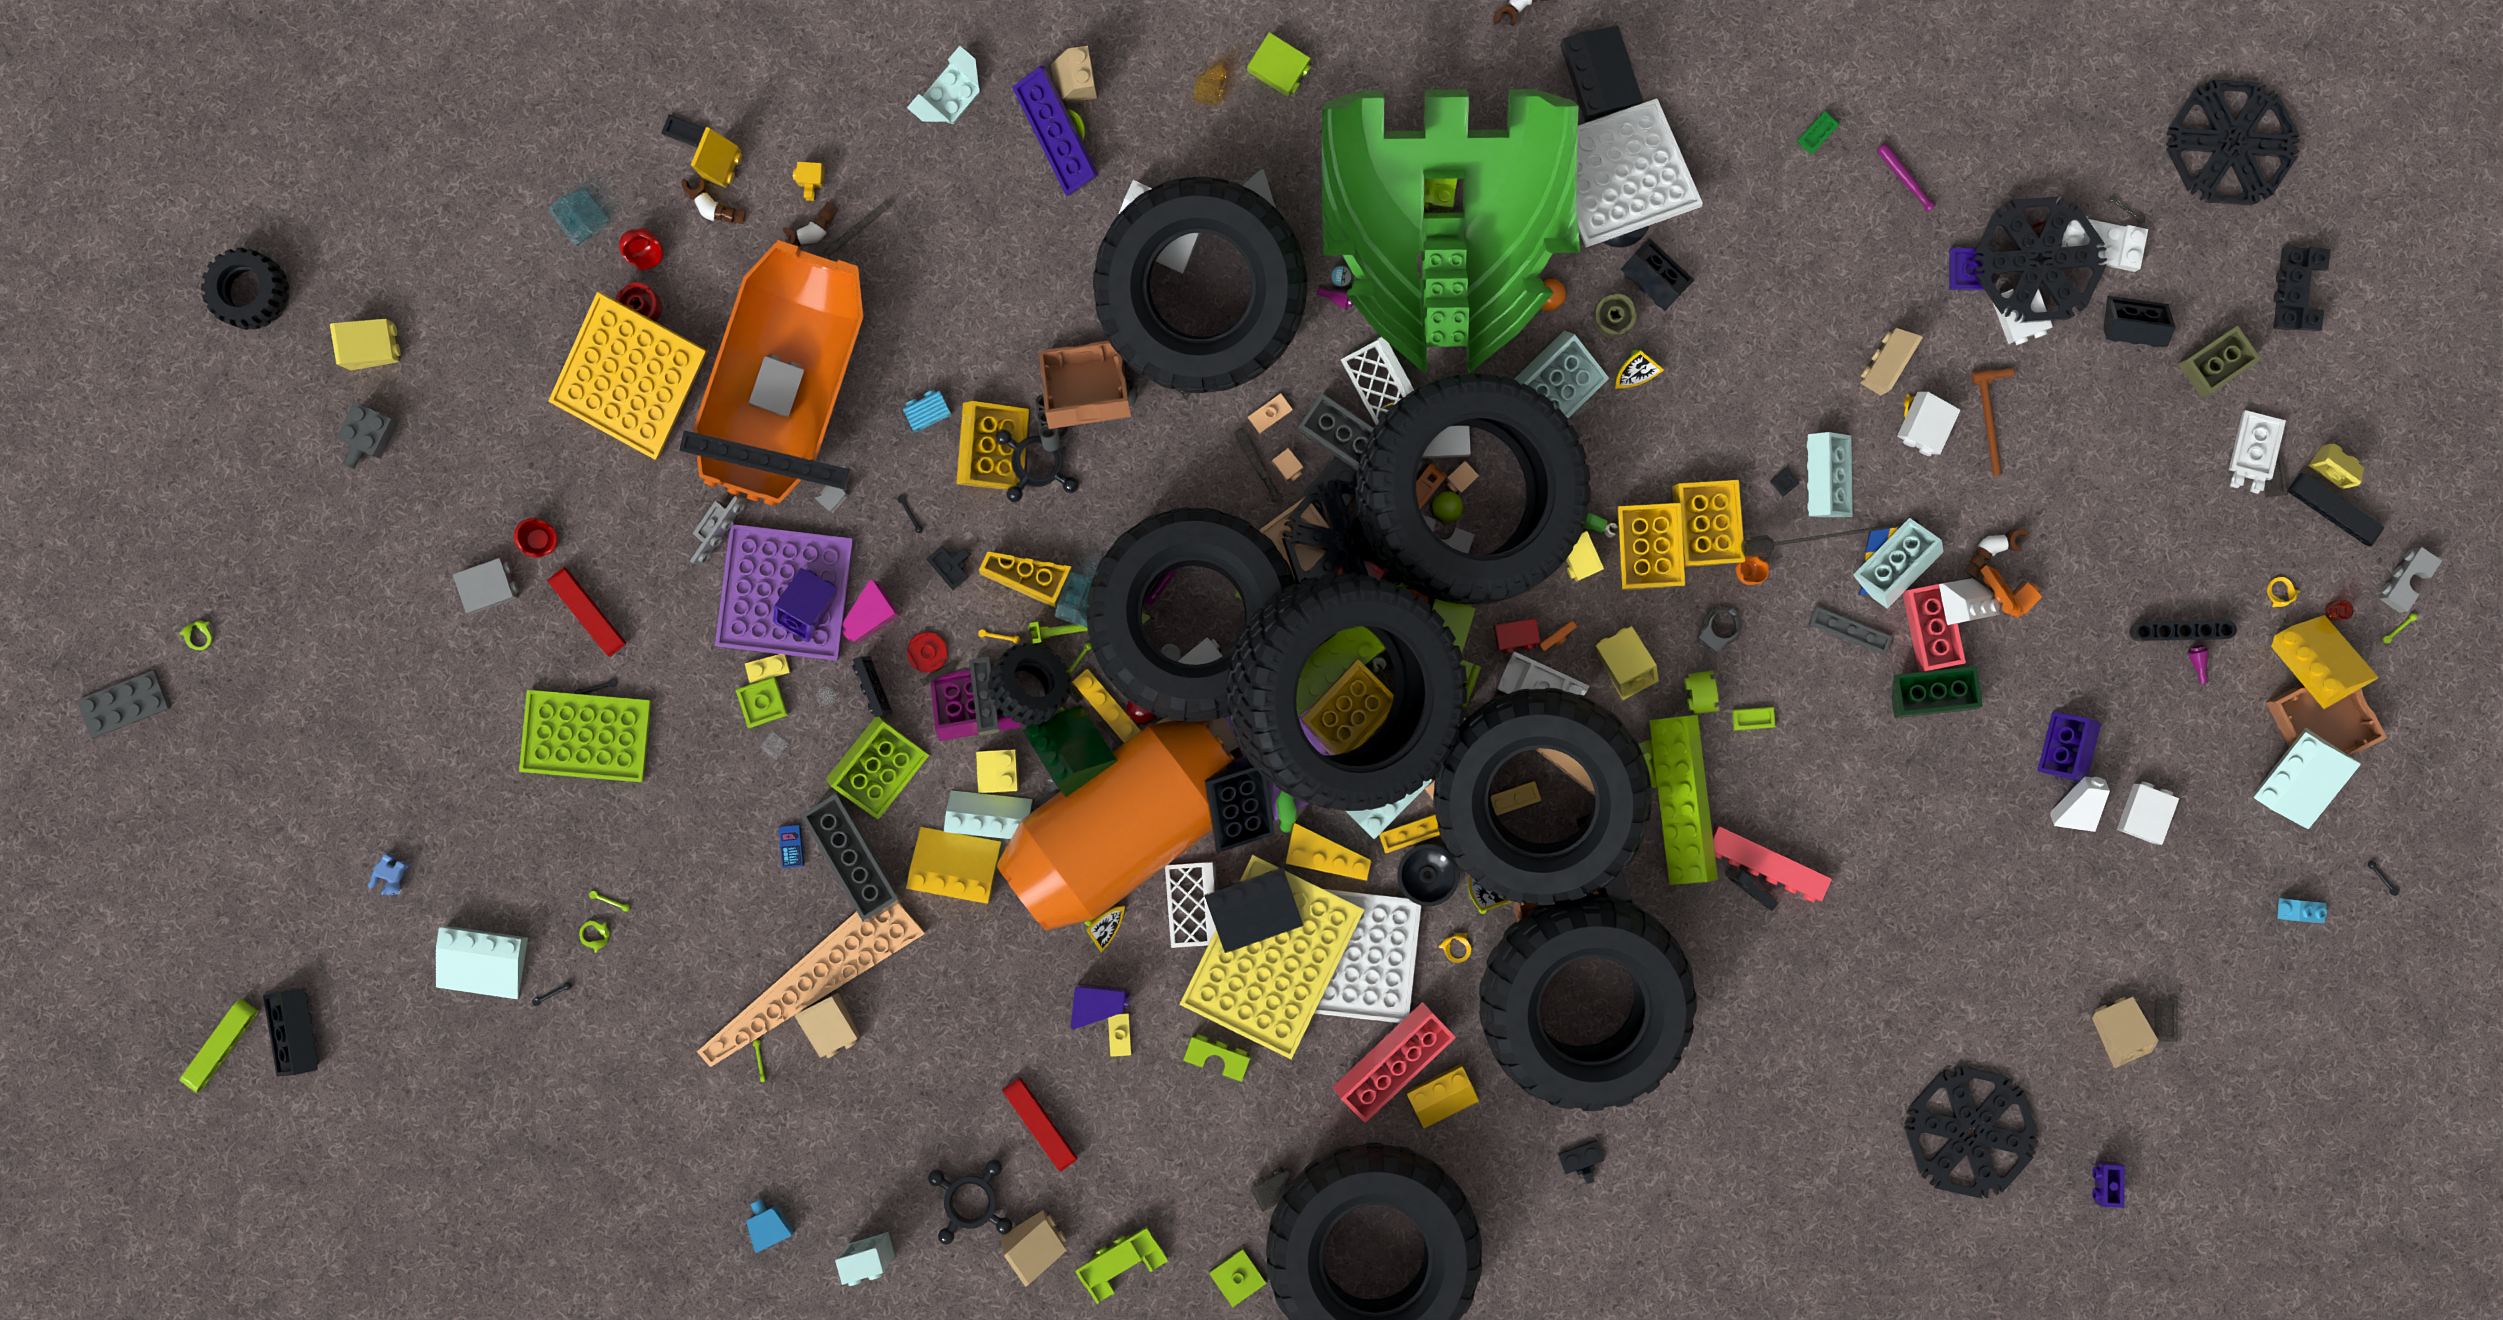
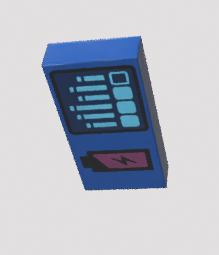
M800 825L779 827L782 868L804 866Z

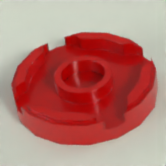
M923 632L917 634L909 642L907 649L908 661L918 671L926 673L937 671L945 664L948 658L946 642L935 633Z

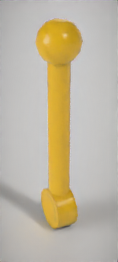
M983 629L978 632V635L982 638L988 636L1010 640L1015 644L1020 642L1019 636L1011 637L988 633Z

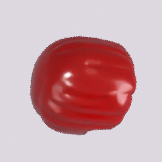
M630 229L621 236L619 241L620 253L628 263L635 265L638 270L644 271L654 268L660 264L664 256L660 241L648 229Z
M536 518L522 520L517 524L513 533L514 543L517 548L525 555L533 558L549 555L558 546V536L555 529L543 520Z

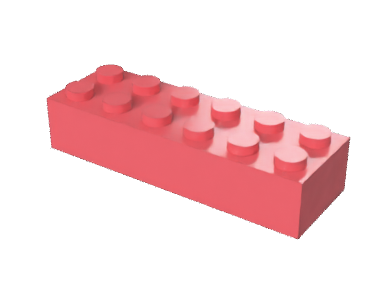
M1422 1002L1332 1088L1340 1099L1366 1123L1456 1037Z

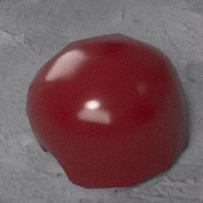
M1128 701L1127 714L1136 724H1148L1156 717L1155 714Z

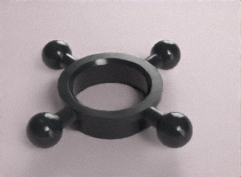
M1068 426L1059 428L1060 437L1067 433ZM1001 429L996 433L995 439L998 444L1008 445L1014 449L1011 465L1019 481L1015 486L1008 488L1006 496L1009 501H1020L1023 497L1022 490L1026 485L1043 487L1052 483L1055 479L1063 484V489L1067 493H1074L1078 490L1079 483L1076 478L1066 477L1060 473L1062 469V456L1059 448L1052 451L1055 458V466L1052 473L1044 478H1035L1028 475L1022 468L1021 453L1030 444H1042L1040 436L1027 437L1018 443L1012 439L1011 433L1006 429Z
M992 1159L987 1163L986 1173L982 1178L965 1176L957 1179L952 1184L945 1179L943 1172L940 1170H933L929 1173L928 1181L932 1186H941L947 1190L944 1197V1209L951 1223L947 1228L939 1231L938 1240L944 1245L952 1243L955 1237L954 1232L958 1226L974 1229L990 1221L996 1225V1230L1000 1234H1007L1011 1231V1220L1005 1217L1000 1218L994 1214L996 1196L989 1182L993 1176H997L1002 1172V1164L999 1160ZM976 1184L985 1190L989 1204L987 1211L981 1217L966 1219L955 1211L953 1195L960 1186Z

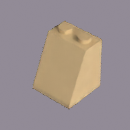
M1088 46L1067 49L1051 64L1053 83L1063 104L1097 99Z
M839 993L794 1015L820 1058L826 1055L828 1059L839 1053L837 1049L843 1046L848 1049L857 1044L856 1039L860 1038Z
M2122 997L2116 1000L2114 1005L2110 1007L2104 1005L2095 1010L2096 1013L2092 1019L2114 1068L2147 1055L2154 1050L2159 1040L2133 997L2128 999Z
M1044 1210L1011 1229L1009 1233L1001 1235L1003 1254L1025 1287L1067 1251L1065 1245L1067 1239L1064 1233L1057 1231L1053 1217L1051 1215L1047 1216Z

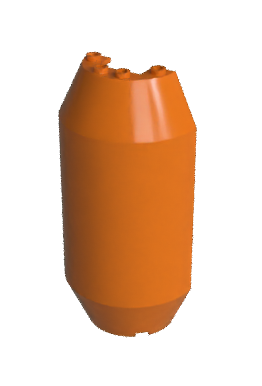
M780 240L776 241L743 277L693 427L694 433L817 461L864 318L858 266L841 260L835 262L801 251L798 246ZM775 355L782 358L781 362L789 364V361L800 364V369L804 370L788 418L749 405L764 356ZM697 456L699 477L704 479V484L716 487V484L728 488V493L739 496L741 492L747 494V499L759 502V499H763L765 504L776 507L777 503L780 504L802 481L796 478Z
M1171 720L1146 726L1112 752L1117 759L1116 763L1067 797L1060 791L1021 820L999 859L997 867L1015 894L1045 931L1096 919L1213 831L1205 780L1230 764L1235 758L1230 752L1225 753L1222 749L1225 746L1218 736L1213 737L1208 730L1210 726L1206 721L1186 722Z

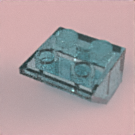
M585 189L563 196L547 208V211L564 233L577 246L610 222Z
M1069 572L1057 605L1056 618L1087 628V600L1092 583L1090 578Z

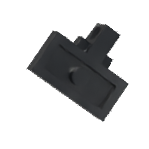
M941 546L926 559L953 591L969 578L962 568L966 566L963 562L971 554L964 548L956 555L954 551L949 554Z
M1597 1140L1558 1154L1565 1175L1576 1171L1577 1175L1583 1174L1586 1184L1595 1182L1591 1172L1595 1170L1594 1164L1604 1161Z

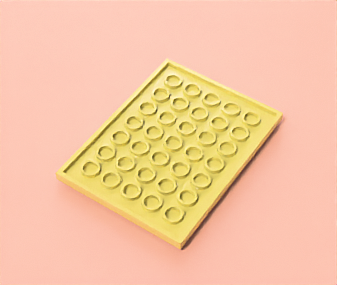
M1252 855L1240 881L1278 869L1279 867ZM1285 871L1303 926L1228 953L1224 952L1217 930H1215L1179 1005L1292 1059L1364 909Z

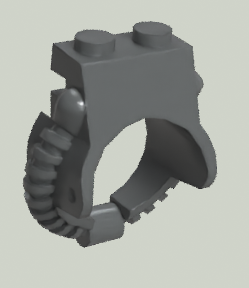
M1718 606L1711 609L1706 614V618H1704V626L1700 628L1701 633L1697 636L1698 642L1701 645L1705 644L1713 654L1714 652L1718 653L1720 649H1726L1727 644L1737 640V637L1740 636L1739 633L1741 634L1742 623L1739 619L1740 616L1737 615L1739 611L1733 606L1730 608ZM1721 612L1728 613L1734 620V631L1727 638L1717 637L1711 628L1712 620Z

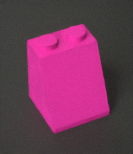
M871 579L842 623L845 628L842 631L849 641L861 643L901 615L880 584Z

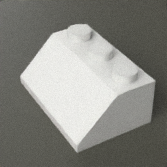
M1971 578L1939 584L1947 625L2000 615V604L1994 597L1993 592L1975 579Z

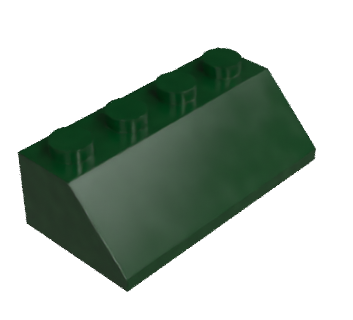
M1977 666L1894 675L1892 687L1894 719L1977 710L1983 707Z

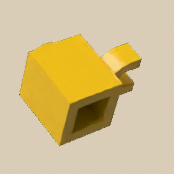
M797 162V168L793 169V179L796 180L798 186L805 187L804 198H806V201H814L815 187L824 188L825 167L822 163Z

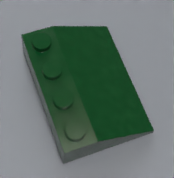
M1082 706L1056 713L1047 722L1043 721L1038 725H1033L1032 723L1022 730L1054 783L1066 797L1117 762V759Z

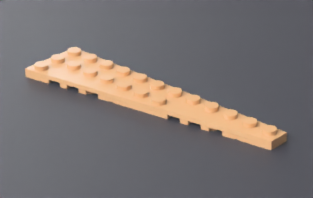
M900 903L870 922H862L856 911L697 1051L698 1054L712 1067L925 934L924 930Z

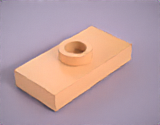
M1280 393L1248 416V419L1257 432L1261 434L1293 411V409Z

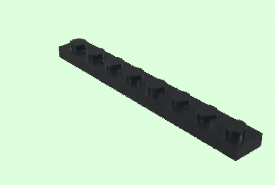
M685 430L679 449L680 452L842 490L846 489L850 469Z

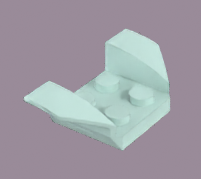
M961 46L948 59L949 66L923 96L918 94L907 107L921 121L955 124L980 94L976 60Z

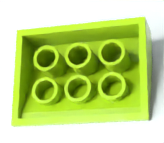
M875 717L827 776L826 780L832 788L876 819H879L930 755L881 717Z

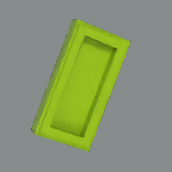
M1774 707L1732 710L1733 730L1776 727Z

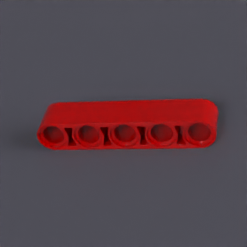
M563 566L547 579L550 586L607 656L611 657L626 645L622 636L567 568Z
M1020 1077L1002 1089L1006 1098L1060 1172L1078 1160L1076 1154L1072 1152L1071 1147L1064 1137L1060 1135L1059 1130L1051 1119L1048 1118L1049 1116Z

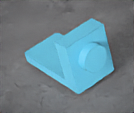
M2279 898L2277 919L2325 923L2327 916L2326 903Z

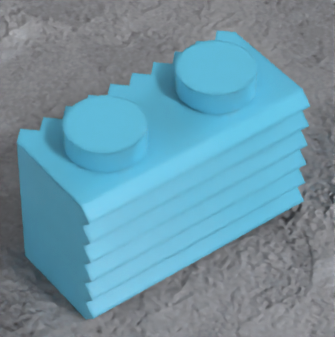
M931 390L924 394L925 398L919 401L913 399L905 404L906 407L903 408V411L915 433L952 415L940 391Z

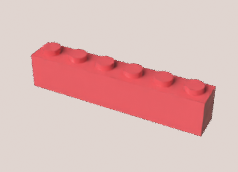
M1715 826L1712 835L1716 858L1721 859L1722 856L1728 858V863L1738 868L1740 865L1748 868L1746 872L1757 877L1760 873L1766 876L1765 880L1774 885H1777L1779 882L1785 885V890L1796 894L1797 891L1803 893V898L1814 903L1815 900H1823L1831 883V878L1720 826Z

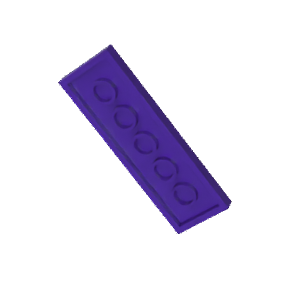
M1039 66L1012 88L1065 195L1068 196L1089 183L1099 174L1046 67Z

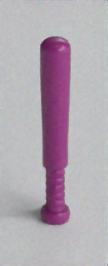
M1884 143L1878 147L1877 153L1909 191L1917 196L1925 207V212L1935 207L1936 203L1934 201L1931 202L1919 187L1920 185L1888 144Z

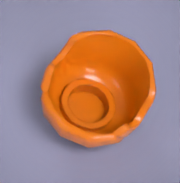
M1549 278L1543 282L1546 287L1552 289L1554 294L1541 307V310L1554 311L1565 302L1567 294L1565 286L1558 279Z
M1745 555V562L1737 563L1735 569L1738 579L1745 585L1763 583L1767 580L1770 572L1767 561L1761 560L1758 555Z

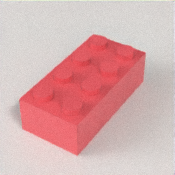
M1939 584L1904 591L1903 599L1918 671L1923 672L1966 663L1958 623L1947 625Z

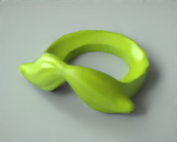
M197 620L186 625L179 632L180 635L184 636L186 644L194 650H205L213 641V635L208 628L209 621ZM194 625L207 637V642L204 646H196L191 642V631Z
M590 920L581 927L579 936L582 944L593 948L594 952L597 953L599 949L607 944L610 931L607 928V922L601 924ZM592 925L605 938L588 942L584 938V930L587 926Z

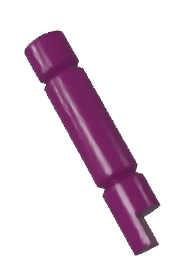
M1175 570L1168 572L1161 578L1145 602L1152 606L1158 595H1160L1171 580V577L1176 573Z

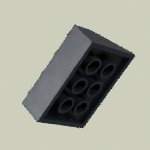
M1618 26L1581 32L1562 39L1560 47L1585 121L1643 103Z
M1246 756L1235 759L1205 780L1217 853L1275 835L1267 779L1256 770Z
M1283 867L1204 894L1225 953L1303 926Z

